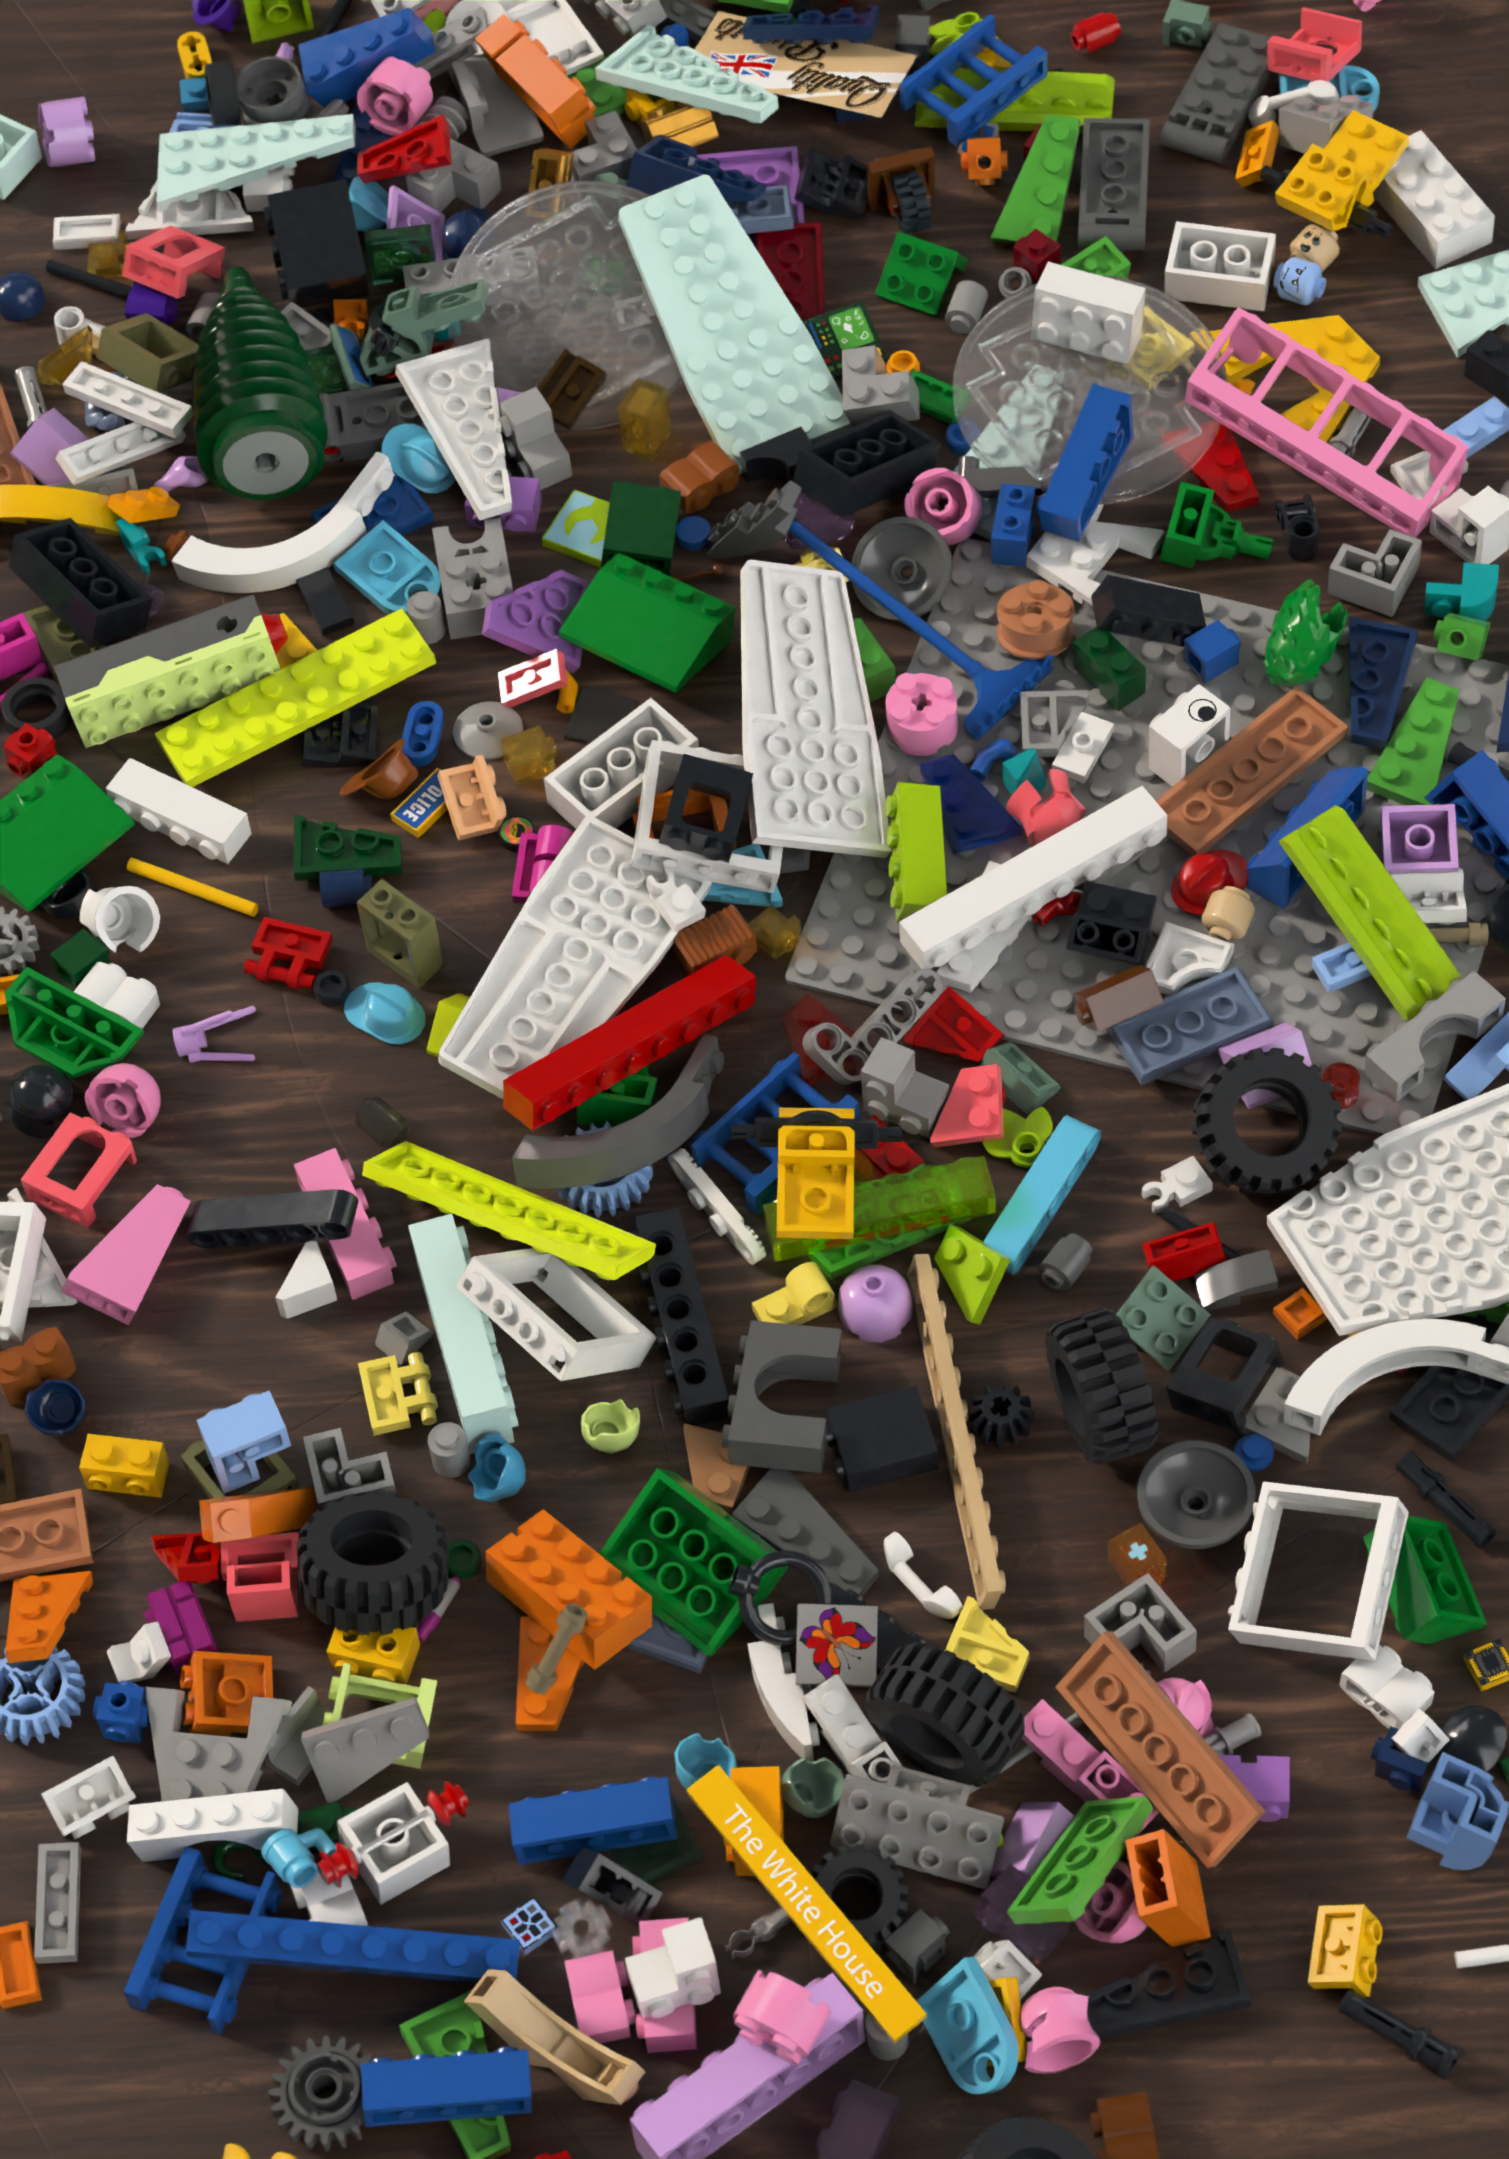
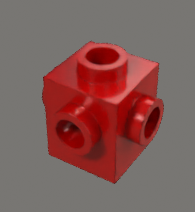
M25 723L17 732L12 733L3 745L7 758L6 764L10 771L26 780L57 754L54 738L42 728L38 730Z

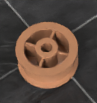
M1034 580L1029 584L1019 585L1008 590L999 599L996 608L999 620L997 639L1002 648L1008 653L1023 659L1040 660L1046 659L1048 655L1054 657L1071 645L1074 639V626L1071 621L1074 616V604L1071 597L1062 589L1049 585L1043 580Z

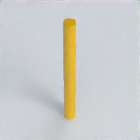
M133 857L127 863V871L251 917H255L258 912L259 905L255 902Z

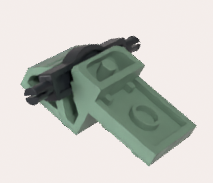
M485 278L421 297L417 285L385 294L381 304L375 306L368 320L369 328L365 334L359 357L366 376L375 373L377 376H384L393 372L397 364L430 355L435 332L446 329L450 323L462 320V322L467 323L480 318L481 314L485 313L489 293Z

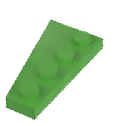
M1426 677L1368 776L1366 790L1405 806L1431 805L1424 797L1439 783L1448 738L1459 698V689Z
M922 1163L854 1213L853 1228L856 1227V1220L860 1217L863 1219L864 1227L859 1234L853 1235V1237L874 1233L876 1237L869 1239L856 1238L849 1243L828 1248L825 1247V1243L843 1239H818L807 1247V1256L817 1263L818 1267L832 1280L948 1230L949 1225L958 1226L972 1220L971 1211ZM934 1189L946 1212V1215L940 1216L936 1207H924L919 1203L921 1216L913 1218L910 1216L914 1212L913 1206L906 1201L896 1204V1211L913 1221L907 1223L894 1218L890 1214L888 1207L894 1197L909 1196L918 1202L917 1195L919 1192ZM929 1196L924 1198L927 1201L931 1200ZM882 1202L889 1217L882 1218L876 1205ZM866 1212H869L875 1223L874 1231H871L863 1216ZM949 1216L950 1220L940 1222L937 1218ZM937 1219L925 1224V1226L904 1231L905 1225ZM891 1220L892 1227L879 1229L880 1223ZM900 1227V1232L882 1236L878 1234V1231Z
M472 1990L399 2025L400 2033L413 2057L419 2054H432L436 2057L453 2056L455 2053L464 2050L475 2051L478 2054L488 2053L480 2017L464 2003ZM504 2116L447 2120L467 2159H496L511 2151Z

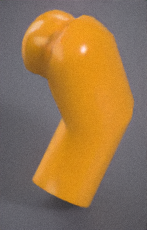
M566 669L568 685L558 688L560 692L557 709L562 713H572L575 707L578 683Z

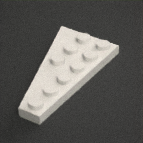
M489 338L396 365L398 379L479 520L510 512L512 507L508 470H506L505 448L501 435L502 427L498 421L500 412L494 384V369L490 355Z

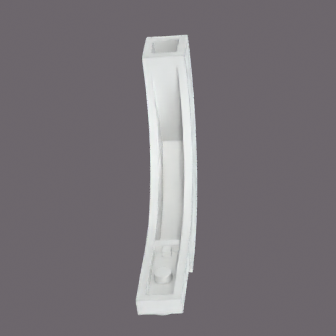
M376 451L335 507L310 529L286 541L257 548H229L210 544L190 536L171 561L179 580L211 591L256 593L296 584V579L330 567L367 533L362 518L371 512L374 502L382 491L389 488L394 477L389 458Z
M1414 1319L1373 1327L1333 1346L1302 1374L1284 1403V1423L1321 1435L1331 1414L1349 1394L1371 1379L1403 1368L1416 1366L1452 1367L1509 1384V1348L1502 1344L1486 1343V1328L1465 1322L1444 1319Z

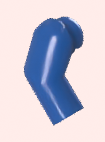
M1000 738L980 749L969 770L970 777L976 781H984L993 762L999 758L1005 762L1016 756L1018 752L1017 747L1010 744L1011 740Z

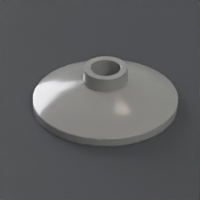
M481 702L468 707L458 716L453 727V737L456 746L464 755L475 759V756L483 755L485 761H492L509 755L518 747L523 737V723L519 714L510 706H505L500 702Z

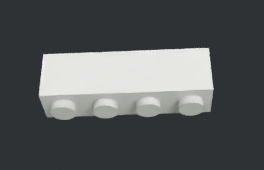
M131 758L127 760L106 787L108 797L130 818L140 822L146 829L152 832L159 831L170 836L179 845H188L199 850L202 855L211 860L218 859L229 864L252 834L247 813Z

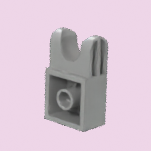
M500 517L486 519L485 531L482 537L476 542L467 544L454 540L450 535L448 526L432 528L451 640L482 635L486 606L493 599L513 593Z

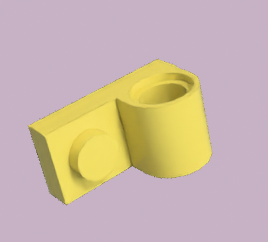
M806 1262L795 1267L786 1277V1287L752 1302V1311L758 1321L801 1325L837 1308L835 1294L815 1262Z

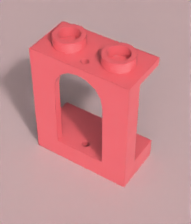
M1303 7L1301 9L1300 30L1290 39L1272 36L1268 40L1267 71L1312 82L1316 80L1329 82L1361 51L1362 21ZM1316 45H1329L1335 47L1338 51L1332 56V49Z
M170 225L127 245L122 276L179 299L185 296L188 275L200 271L214 278H221L225 247ZM165 244L164 254L153 250Z
M69 1113L21 1178L27 1199L89 1229L96 1219L93 1204L124 1161L133 1165L137 1162L132 1141L121 1132L115 1131L112 1133L102 1128L90 1117L81 1118ZM77 1137L104 1151L74 1191L47 1178V1175Z

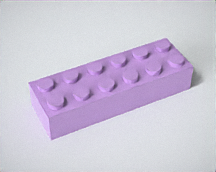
M833 1973L823 1980L822 1978L812 1980L805 1986V1989L812 1993L809 2001L818 2007L822 2000L831 2009V2014L807 2058H801L799 2064L794 2065L776 2054L778 2048L766 2042H763L761 2047L738 2035L735 2043L723 2052L718 2050L710 2054L701 2064V2068L689 2077L683 2075L677 2078L668 2087L666 2094L656 2101L648 2100L636 2109L633 2114L634 2117L630 2119L637 2151L644 2159H705L865 2042L863 2009Z

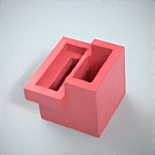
M299 1532L271 1534L221 1542V1575L223 1581L227 1580V1596L236 1622L298 1617L297 1542L299 1541Z

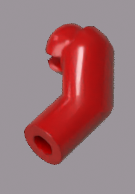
M1070 892L1065 897L1055 898L1043 905L1038 912L1032 914V919L1036 924L1044 927L1056 915H1074L1078 911L1082 893Z

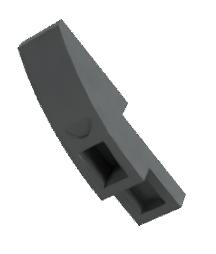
M790 480L782 489L775 488L765 504L760 502L755 506L748 501L738 511L733 509L726 517L723 525L718 523L711 531L708 541L712 543L706 556L711 559L741 557L759 552L777 543L786 536L798 511L793 506L802 487Z

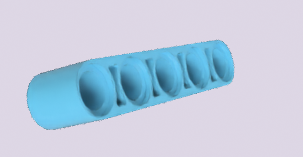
M1068 1115L1062 1118L984 1240V1243L1011 1259L1006 1272L1015 1275L1021 1269L1094 1154L1101 1138V1130Z

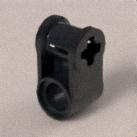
M1306 494L1303 496V499L1283 502L1281 499L1275 500L1276 521L1279 530L1282 532L1289 556L1298 561L1313 559L1318 553L1319 523L1315 515L1311 495Z

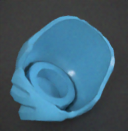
M500 1433L487 1434L477 1442L475 1447L476 1465L468 1474L469 1480L474 1485V1497L480 1501L494 1502L517 1494L526 1481L525 1463L520 1453Z

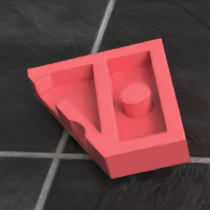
M998 1064L961 1069L930 1137V1143L935 1148L1004 1139L1001 1068Z

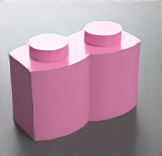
M613 1950L565 1961L579 2031L599 2044L631 2037L629 2025L636 2023L632 1999L623 2000L621 1986L629 1985L624 1961L615 1962Z

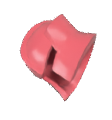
M1050 769L1049 775L1054 792L1040 804L1038 803L1041 801V797L1028 780L1018 787L1007 802V813L1023 824L1028 843L1032 847L1080 821L1086 812V808L1072 795L1068 784V775L1062 770Z

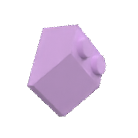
M1455 804L1381 806L1382 864L1389 873L1459 871Z

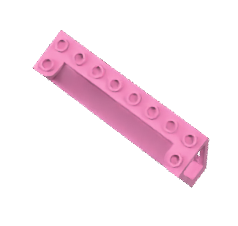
M1240 307L1234 311L1187 383L1185 395L1187 403L1402 534L1416 538L1430 522L1431 510L1451 496L1460 485L1469 446L1464 444L1458 437L1449 435L1434 426L1430 420L1421 418L1406 409L1400 402L1388 398L1378 392L1372 385L1360 381L1347 373L1341 366L1332 364L1319 356L1313 349L1302 346L1283 331L1274 329L1261 321L1255 314L1248 313ZM1230 337L1229 346L1227 350L1208 370V368L1210 367V365L1212 364V362L1214 361V359L1216 358V356L1218 355V353ZM1263 351L1277 360L1252 396L1247 395L1215 375L1231 356L1246 364H1254L1259 360ZM1285 365L1334 394L1309 431L1261 403ZM1343 400L1392 430L1367 466L1358 463L1318 437ZM1400 436L1431 453L1429 470L1436 480L1422 499H1417L1376 473ZM1444 485L1447 486V488L1442 492V494H1441V495L1437 498V500L1433 503V501L1435 500V498L1437 497V495L1439 494V492L1441 491V489L1443 488V486H1444Z

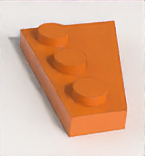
M91 1571L47 1576L31 1575L13 1579L6 1642L8 1663L49 1658L65 1631L64 1623L70 1613H76L81 1605L79 1598L83 1591L88 1592L93 1585Z
M529 1616L520 1618L517 1731H557L573 1692V1684L580 1667L584 1665V1661L566 1647L554 1670L558 1677L546 1694H538L530 1690L526 1685L527 1675L533 1664L541 1663L554 1636Z

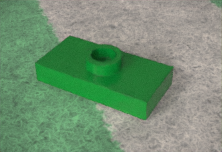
M913 370L911 373L919 388V411L948 424L958 422L972 402L971 394L917 370Z

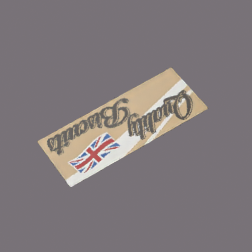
M720 11L717 12L695 48L697 52L719 63L721 71L726 73L731 70L737 73L739 81L743 83L753 82L770 93L879 118L883 116L898 90L899 84L902 83L917 57L913 54L868 44L851 43L845 39H836L831 43H819L816 39H804V41L794 44L786 43L784 40H772L769 43L757 44L752 40H743L742 27L747 17Z

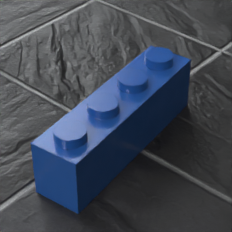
M646 1777L639 1782L621 1785L610 1783L597 1789L585 1791L568 1790L560 1795L543 1798L527 1797L520 1802L509 1803L512 1846L519 1865L576 1856L581 1846L595 1852H602L679 1839L674 1796L668 1777Z
M503 2047L493 2053L481 2054L471 2050H464L455 2053L453 2056L436 2057L432 2054H419L409 2060L394 2061L392 2058L380 2057L371 2060L370 2063H361L365 2127L532 2113L528 2050Z

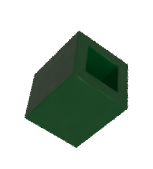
M82 929L53 951L50 956L56 974L75 991L97 961L110 964L108 955L111 952L99 936L93 938L85 929Z

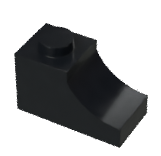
M798 427L740 451L742 475L747 483L761 479H773L786 484L790 480L793 482L800 449L812 445V442L803 428Z
M582 1846L561 1881L586 1898L614 1912L639 1927V1921H647L663 1894L600 1853Z

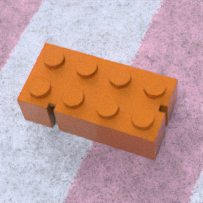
M503 14L475 38L477 44L495 74L571 149L587 135L585 121L595 118L593 113L596 110L595 105L584 94L586 89L576 77L569 79L565 75L568 72L557 58L550 60L547 57L548 51L538 39L532 41L528 38L530 34L519 20L513 23Z
M544 1509L517 1528L518 1536L511 1532L486 1550L487 1582L552 1636H555L559 1628L556 1620L561 1610H564L567 1604L579 1605L587 1612L588 1616L583 1630L580 1634H573L567 1648L594 1670L652 1627V1596L628 1577L622 1580V1572Z

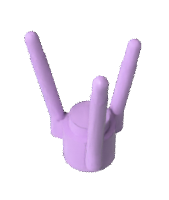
M250 1006L235 1012L228 1010L195 1024L174 1028L172 1031L178 1056L188 1055L190 1063L201 1060L254 1061L255 1056L253 1054L201 1052V1048L207 1047L206 1030L252 1014L256 1011V1008Z

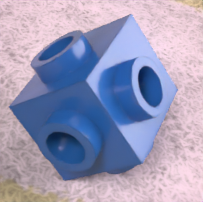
M121 1681L118 1684L105 1682L102 1696L96 1697L93 1706V1719L97 1720L104 1739L142 1744L146 1727L150 1726L144 1688L129 1681Z

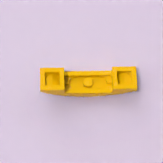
M0 485V521L26 524L27 520L55 523L71 518L79 527L93 528L95 533L120 536L116 521L122 519V517L107 507L110 499L108 495L53 486Z

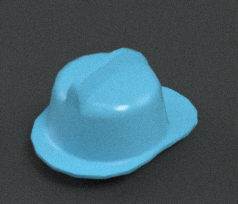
M356 176L349 188L357 231L361 230L368 234H374L387 224L389 194L375 181L364 183L359 176Z
M401 424L393 427L385 435L382 443V454L388 456L395 474L425 493L442 492L454 483L456 478L429 431L415 424Z
M381 982L367 983L353 990L345 1001L344 1013L347 1020L358 1029L388 1044L401 1045L411 1042L421 1034L425 1026V1013L422 1005L405 988L398 985Z

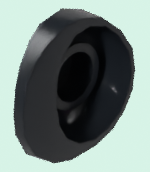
M81 869L43 900L40 905L48 914L58 919L75 918L80 916L81 905L87 891L90 889L97 892V888L90 876Z
M1469 1705L1458 1709L1447 1720L1442 1730L1450 1740L1438 1753L1439 1757L1444 1752L1487 1773L1496 1765L1505 1749L1507 1739L1505 1722L1499 1713L1483 1705Z

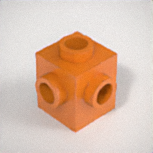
M1000 137L967 138V152L961 153L962 173L968 172V179L975 180L976 186L995 185V178H1002L1001 171L1008 170L1007 150L1001 151ZM988 156L990 164L987 167H981L978 164L980 157Z

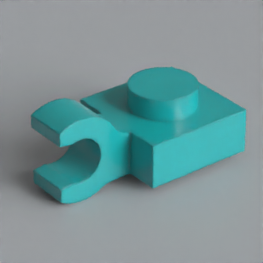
M123 518L116 521L122 544L137 565L140 564L143 573L147 575L151 573L148 564L151 560L159 561L162 566L166 565L164 552L159 547L147 545L150 543V539L141 525L136 527L134 523L130 524Z

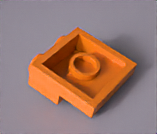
M194 1651L188 1664L182 1666L180 1674L181 1689H188V1701H184L182 1725H189V1733L230 1737L232 1732L248 1733L253 1697L273 1698L272 1656Z

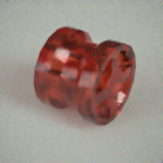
M1337 1062L1327 1067L1323 1074V1082L1325 1083L1330 1080L1334 1088L1338 1086V1088L1345 1089H1335L1331 1093L1333 1101L1339 1100L1341 1109L1352 1107L1359 1098L1360 1074L1353 1065L1345 1062Z

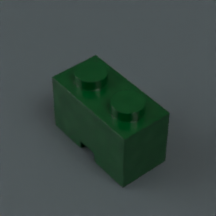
M1096 626L1073 642V668L1091 685L1094 683L1100 689V694L1117 711L1146 693V667L1110 632L1097 630Z

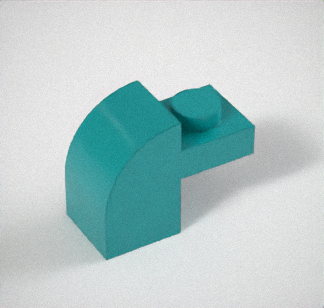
M1464 562L1461 585L1426 582L1424 615L1445 617L1448 613L1486 621L1495 608L1499 565Z

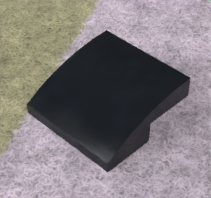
M811 147L804 156L794 199L829 214L860 219L863 216L868 195V167L848 155H845L838 162L816 148Z
M363 700L304 730L301 766L345 768L369 765L376 760L378 702Z

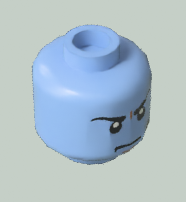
M1291 257L1285 263L1281 262L1274 276L1273 286L1277 288L1281 299L1301 305H1309L1315 297L1320 298L1326 286V278L1322 277V270L1319 264Z

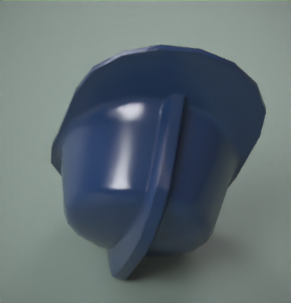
M480 208L465 209L451 216L443 228V259L449 260L490 254L497 231L495 216L486 209Z

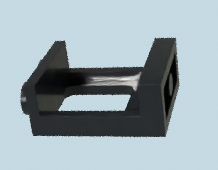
M683 754L659 843L668 845L674 850H685L703 855L709 860H721L729 863L754 773ZM689 789L731 800L723 831L714 832L683 822L682 814Z
M1210 1317L1166 1386L1172 1409L1240 1434L1247 1423L1243 1408L1270 1365L1281 1368L1284 1363L1278 1341L1267 1333H1255L1242 1328L1233 1321H1221ZM1213 1344L1250 1357L1236 1380L1227 1381L1198 1370Z

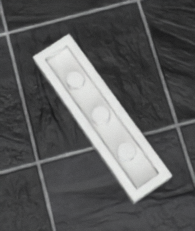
M82 361L62 384L65 393L173 438L177 437L194 415L192 406Z
M133 422L58 452L55 459L74 486L181 444L186 434L182 429L177 437L173 438Z

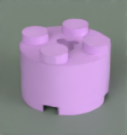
M85 97L39 103L40 129L43 131L44 139H42L48 166L60 167L95 162L92 142L88 143V140H94L91 120L86 121V118H84V116H88Z

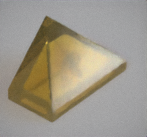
M87 325L38 361L37 380L41 384L62 385L81 361L91 365L92 328Z

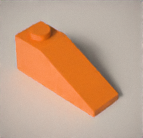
M313 1486L199 1500L202 1539L212 1543L249 1539L302 1529L307 1520L317 1511L315 1488Z

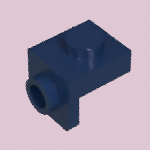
M1390 1726L1385 1738L1378 1736L1372 1750L1371 1759L1376 1760L1374 1776L1387 1780L1390 1785L1399 1790H1413L1420 1793L1426 1780L1428 1762L1394 1750L1396 1743L1392 1738L1398 1732V1728Z

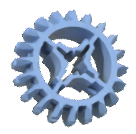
M606 1121L603 1128H597L591 1122L589 1131L585 1132L577 1127L575 1133L576 1135L593 1133L611 1128V1124ZM649 1165L633 1173L596 1184L558 1188V1194L561 1199H567V1204L571 1209L579 1206L582 1214L586 1215L590 1210H594V1214L599 1219L602 1211H609L614 1217L617 1208L621 1207L625 1211H629V1201L640 1204L642 1199L641 1193H648L649 1181L653 1177V1168Z
M55 1646L49 1658L44 1660L8 1663L7 1656L4 1659H0V1735L5 1733L6 1739L11 1743L20 1736L21 1742L26 1746L32 1737H36L38 1742L43 1744L45 1734L51 1732L52 1736L58 1738L60 1734L58 1727L62 1725L71 1728L72 1721L69 1716H80L81 1708L78 1703L85 1702V1693L82 1689L85 1687V1680L83 1675H80L81 1670L75 1660H71L70 1654L65 1649L59 1652L57 1646ZM61 1679L60 1692L53 1702L50 1694L55 1689L54 1684ZM12 1684L14 1690L8 1696L9 1702L3 1707L2 1699L8 1685Z

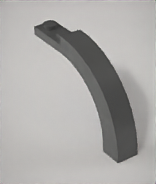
M703 1035L671 1090L654 1106L635 1118L605 1130L582 1135L546 1137L526 1134L512 1157L517 1187L558 1189L596 1184L616 1179L647 1167L681 1146L696 1132L710 1113L707 1096L710 1092L711 1083L715 1076L721 1073L724 1065V1055L719 1051L717 1036Z

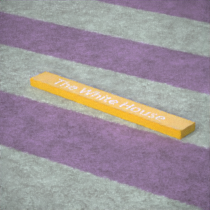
M719 1765L715 1766L686 1789L689 1797L894 2044L927 2018L925 2011Z

